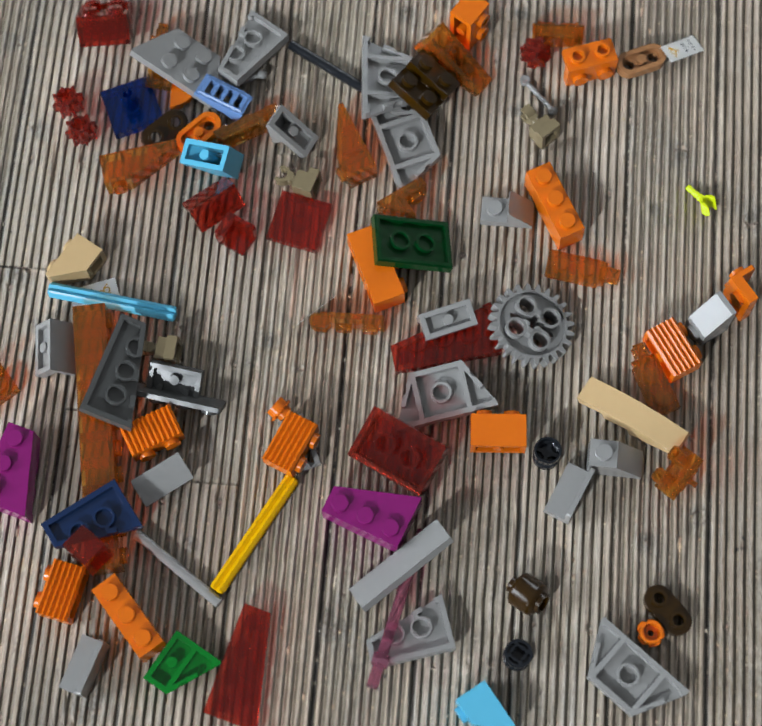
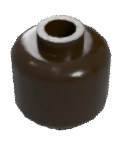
M529 573L513 577L506 588L509 592L508 603L528 616L535 613L540 614L550 600L548 586Z

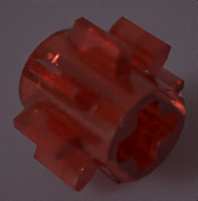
M526 38V43L520 47V60L527 62L528 68H544L545 63L551 59V45L544 44L545 38Z
M61 86L57 94L52 95L56 102L52 106L55 112L60 111L63 119L67 116L76 118L79 111L84 110V106L81 103L84 100L82 92L76 94L74 86L71 88H63Z
M74 114L71 121H66L69 130L65 134L68 139L73 138L72 141L76 147L79 144L89 146L92 139H97L94 130L98 127L95 121L90 122L88 114L84 116Z

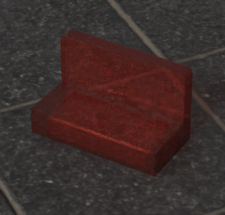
M226 177L182 203L184 209L190 213L196 226L202 233L246 206L235 184Z

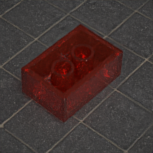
M374 406L347 455L412 493L424 496L451 447L385 409Z

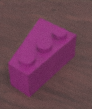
M8 422L0 440V512L33 523L32 510L36 493L35 480L36 473H38L41 439L34 431Z
M334 486L321 511L323 518L396 552L401 548L422 506V497Z

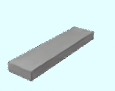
M436 519L349 588L360 607L367 612L454 541Z

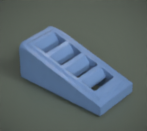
M209 74L205 75L193 94L236 123L253 99L248 93ZM210 84V85L213 86V88H212V90L210 91V93L208 94V93H206V92H204V91L206 90L207 86ZM217 90L222 92L219 98L214 97ZM226 95L231 98L228 103L223 101ZM235 101L239 103L238 107L233 106Z

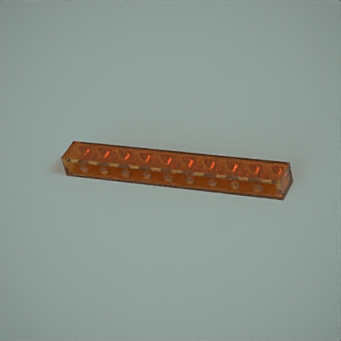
M105 303L72 306L82 498L115 479L119 487L120 483L124 482L123 468L118 466V456H122L121 440H117L116 430H120V428L79 411L111 338L110 328L115 326L113 312H109ZM127 532L85 542L86 571L91 576L125 572L124 564L129 563L127 547H123V537L127 536Z

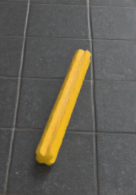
M284 476L211 583V588L214 591L224 594L297 487L298 480L295 477Z

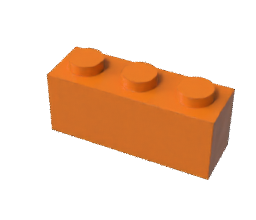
M548 162L526 171L524 186L557 249L560 250L581 241L585 227L551 163Z
M372 225L348 233L347 243L374 312L377 313L405 303V293L408 292L404 278H398L395 270L398 268L374 264Z
M115 573L91 590L139 659L146 663L164 649L167 645Z

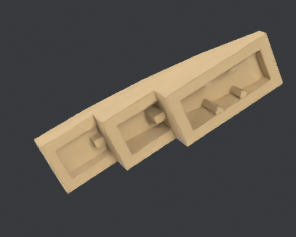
M592 376L577 396L579 403L601 413L604 419L627 429L629 435L676 457L690 435L688 431L665 416Z

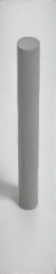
M138 529L134 533L133 538L213 606L217 608L222 603V597L142 530Z

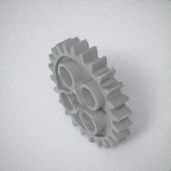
M529 283L525 285L523 290L517 284L513 291L508 288L504 292V296L500 294L496 299L497 303L494 302L490 308L493 312L489 314L487 319L492 322L488 325L487 329L495 331L490 336V340H498L495 350L503 348L505 350L502 355L503 358L510 354L512 356L511 364L521 360L522 368L530 362L532 369H535L540 362L541 366L545 368L549 361L554 364L559 359L558 356L562 357L566 353L565 349H568L572 344L569 340L574 336V332L570 331V329L575 324L572 321H567L572 312L563 311L567 303L558 304L559 295L550 297L549 288L543 293L539 284L534 290L531 289ZM519 305L525 306L529 312L521 310ZM544 318L551 320L552 325L547 324ZM509 327L515 328L518 334H513ZM533 339L538 340L542 347L535 345Z

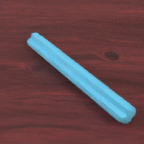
M51 282L48 287L47 294L50 298L171 322L175 321L177 316V308L171 305Z

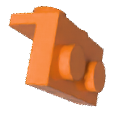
M610 38L562 50V57L565 63L563 79L566 87L571 85L581 86L591 80H605L615 75L618 57Z
M752 264L745 269L743 266L735 269L729 275V281L724 285L723 294L737 312L735 316L739 322L749 316L759 299L748 284L755 270Z

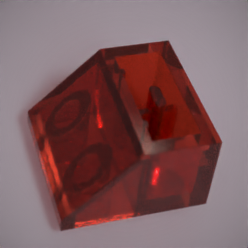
M89 0L82 4L76 16L80 47L131 44L133 39L132 1L110 0L109 3H100L99 0Z

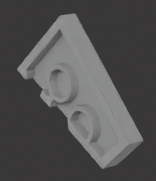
M251 9L245 26H242L238 32L236 42L230 46L218 67L219 75L236 87H239L289 41V35Z
M442 594L433 598V601L422 608L419 607L412 611L409 616L397 623L391 624L366 640L373 670L456 650Z

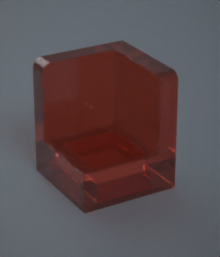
M228 211L214 232L218 243L241 256L247 253L258 236L256 227L230 211Z
M81 526L62 544L68 553L91 575H94L113 556L107 546L85 526Z

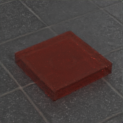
M282 190L266 236L267 240L317 254L333 208L332 204Z

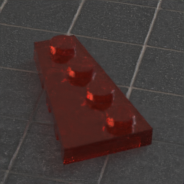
M491 302L482 305V308L474 311L478 322L476 326L429 341L425 340L424 334L421 332L391 345L395 374L428 369L459 360L466 362L501 355V349L495 350L498 340H490V336L495 331L487 329L488 325L492 322L487 319L489 314L493 312L490 309L492 307Z
M244 603L203 713L237 726H258L271 613Z

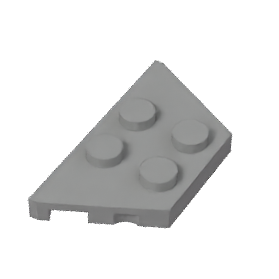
M179 28L140 44L131 50V57L210 109H214L193 94L206 74L219 79L218 67L220 66V56ZM209 84L204 92L209 94L213 86Z
M366 35L362 37L361 119H368L408 106L388 85L413 58L405 53L395 51L394 48L386 44L380 47L370 42L371 37Z
M399 108L371 117L370 119L398 193L401 196L441 159V154L428 121L413 109L406 111Z
M459 360L409 373L406 393L401 402V413L395 428L400 433L471 415V413H476L478 410L499 408V403L480 380L475 377L466 364Z
M603 617L601 619L587 679L629 717L686 696L690 692L607 618Z

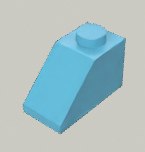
M186 138L179 163L210 174L238 180L244 154L227 145Z
M485 680L455 701L458 707L454 711L463 724L468 722L470 726H515Z

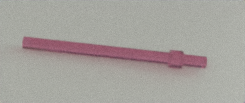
M418 528V529H417V532H416V535H417L419 532H421L423 529ZM414 574L398 587L378 651L374 652L371 660L373 666L366 684L371 689L378 688L383 670L388 667L390 661L388 654Z

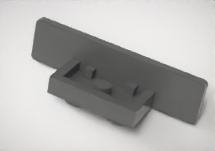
M152 359L149 363L147 384L142 382L137 384L136 398H148L152 403L175 404V407L184 410L194 408L201 410L206 415L220 414L226 407V401L201 396L205 372L202 369Z

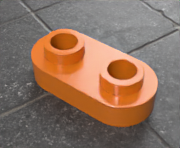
M204 112L185 126L176 136L179 151L182 153L186 138L205 142L213 141L222 131L220 117L214 112ZM209 125L214 126L211 130L205 129Z

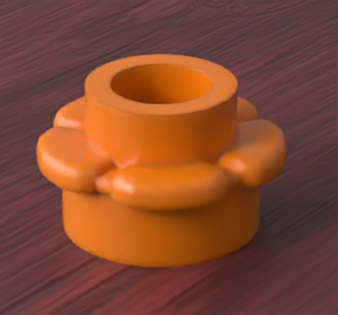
M280 397L267 412L273 418L272 421H275L276 418L280 421L284 419L288 411L291 410L288 406L290 400L286 401Z
M648 619L646 622L642 621L637 627V639L642 645L656 647L661 643V639L665 637L664 628L655 619ZM648 631H652L653 635L649 636Z

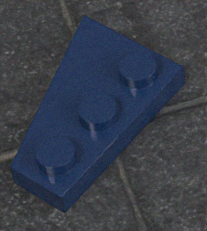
M115 479L41 523L56 549L144 528Z

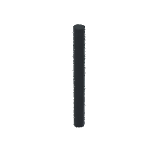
M294 40L289 43V50L361 93L360 80Z

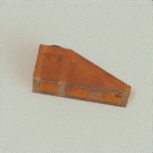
M443 22L431 29L414 46L418 53L422 49L427 53H433L443 68L451 70L456 74L457 80L461 83L459 86L475 97L493 80Z
M342 102L338 104V167L335 168V171L341 183L345 181L348 188L351 189L377 177V165Z
M176 139L100 155L104 183L109 194H124L128 190L135 189L178 157L180 151Z

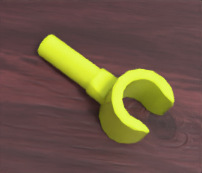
M691 185L686 187V190L700 202L703 215H710L709 207L717 210L716 199L713 195L704 196Z

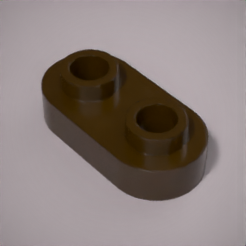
M172 109L164 113L142 131L141 142L143 146L151 151H157L165 147L188 125L186 114L179 109ZM173 117L179 119L180 124L178 127L172 125L171 120ZM155 132L159 135L158 142L152 141V133Z
M653 585L647 589L643 596V604L653 618L664 628L665 632L674 637L686 634L691 628L692 618L679 600L663 585ZM660 594L664 599L663 603L655 602L654 595ZM673 617H681L682 625L674 624Z

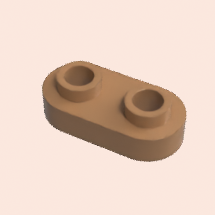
M655 43L623 52L618 57L616 71L621 77L626 79L657 71L663 67L666 54L660 48L662 46ZM648 58H654L656 61L651 62ZM629 65L632 69H626L624 66Z

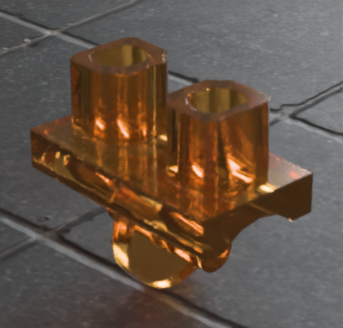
M673 446L667 457L672 461L666 470L662 467L657 468L651 475L652 480L656 483L654 486L673 501L680 492H683L688 484L696 488L698 483L692 478L704 461L685 446L683 448Z

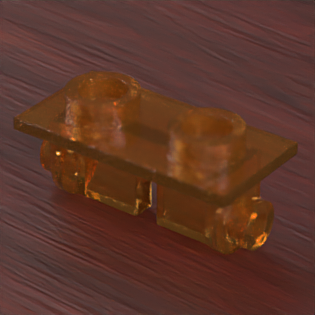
M538 20V23L532 24V46L575 47L583 44L584 26L579 25V22L555 25V22H541Z

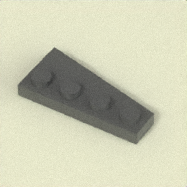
M121 313L81 403L80 412L129 432L131 431L147 323Z

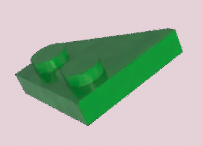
M176 630L143 678L167 695L219 666L221 661Z

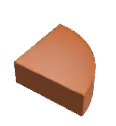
M171 83V110L181 109L194 99V97Z

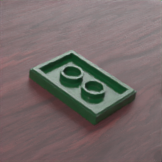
M380 214L372 216L371 225L375 265L451 272L453 265L448 222Z

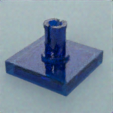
M149 76L100 92L116 139L141 132L162 116Z

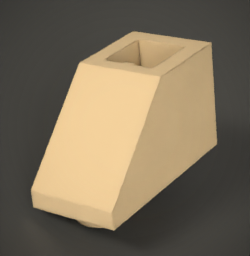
M77 233L73 239H69L66 242L63 252L57 260L51 261L45 275L50 283L70 284L92 280L106 262L107 257L103 249Z

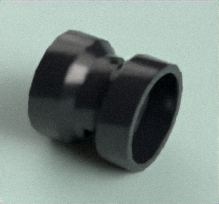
M552 437L539 439L533 450L532 459L534 464L542 470H550L556 467L562 452L560 443Z
M522 639L510 641L503 652L504 664L512 671L526 669L533 657V650L530 644Z

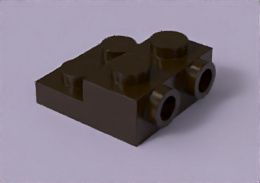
M422 49L392 79L388 86L427 120L461 83L457 80L456 74L453 71L446 70L438 63V59L433 53H427Z

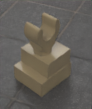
M530 104L520 109L523 113L520 115L521 119L530 125L529 137L541 150L559 138L560 123L554 117L551 119L545 114L539 118Z
M281 165V173L287 175L284 178L275 177L276 183L280 186L291 185L294 196L313 202L322 182L320 170L310 167L308 172L298 169L295 174L287 166Z
M167 335V337L158 336L156 344L144 340L142 356L154 355L156 360L179 364L183 344L179 337L174 335Z

